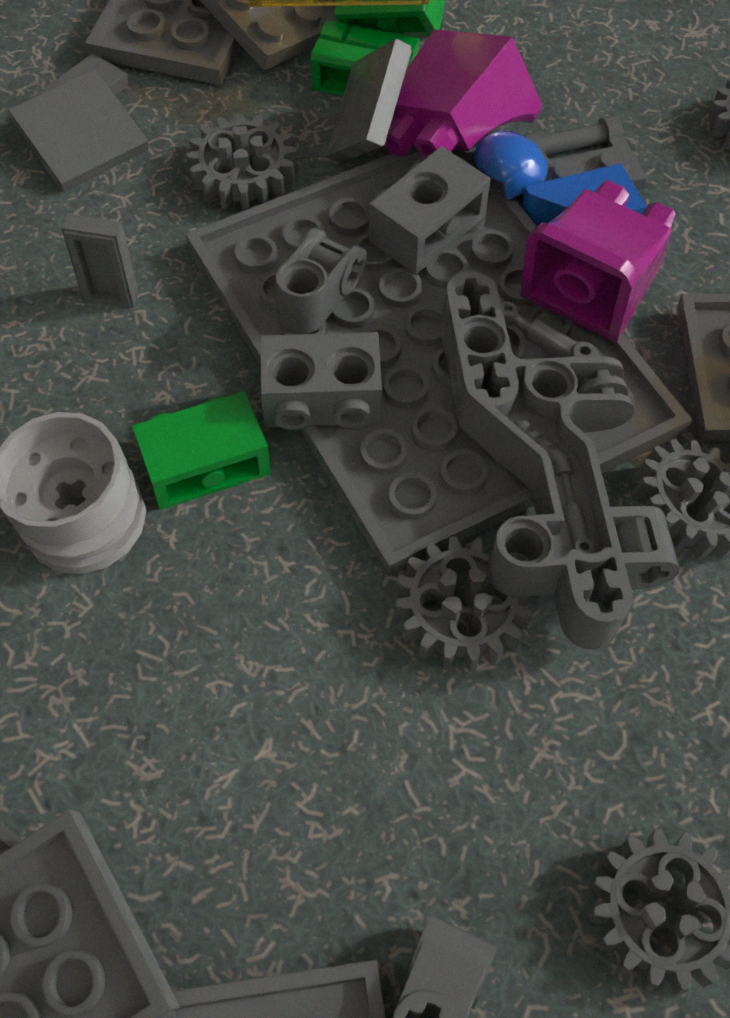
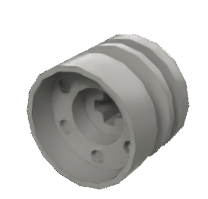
M55 412L31 419L13 431L0 446V509L39 562L60 573L86 574L109 567L130 551L142 534L147 511L142 490L136 482L133 472L128 467L127 460L117 439L102 422L83 413Z

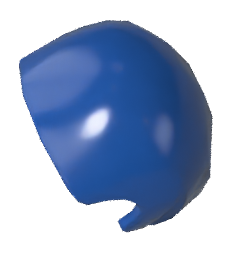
M507 130L494 132L486 136L473 153L476 165L490 178L503 182L504 196L508 200L518 195H524L525 186L547 180L548 162L535 142L516 132Z

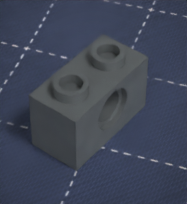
M441 146L425 160H419L414 163L408 173L392 186L380 190L369 203L368 209L369 242L416 275L486 216L490 178Z

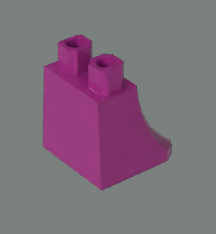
M434 29L406 69L384 144L387 150L392 155L405 157L415 144L424 158L430 156L441 146L450 152L453 149L469 151L489 132L502 125L513 122H534L541 113L542 103L513 37Z
M610 180L604 181L594 192L584 189L561 214L550 222L538 225L527 237L520 296L617 343L663 262L672 232L671 227L675 217L674 210L655 202L649 203L642 214L627 208L629 194L625 188Z

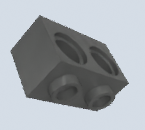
M378 332L261 335V401L264 427H281L295 430L305 426L340 425L347 428H355L365 424H381L382 383Z

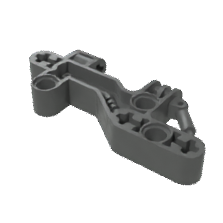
M476 271L460 272L451 277L447 284L440 324L457 420L460 427L530 489L536 515L510 518L500 526L487 563L489 581L499 592L507 596L527 597L554 594L560 626L564 635L571 643L583 649L596 650L603 648L614 639L633 603L632 590L664 584L674 579L679 574L680 569L665 514L660 508L654 506L610 507L595 445L585 434L586 432L616 428L629 421L634 415V404L631 398L628 397V388L623 380V365L613 357H599L595 346L589 342L582 341L577 343L539 319L531 322L518 314V307L514 303L500 301L496 284L487 275ZM514 324L527 332V340L557 358L520 359L516 357L511 350L506 326ZM509 553H520L530 561H519Z

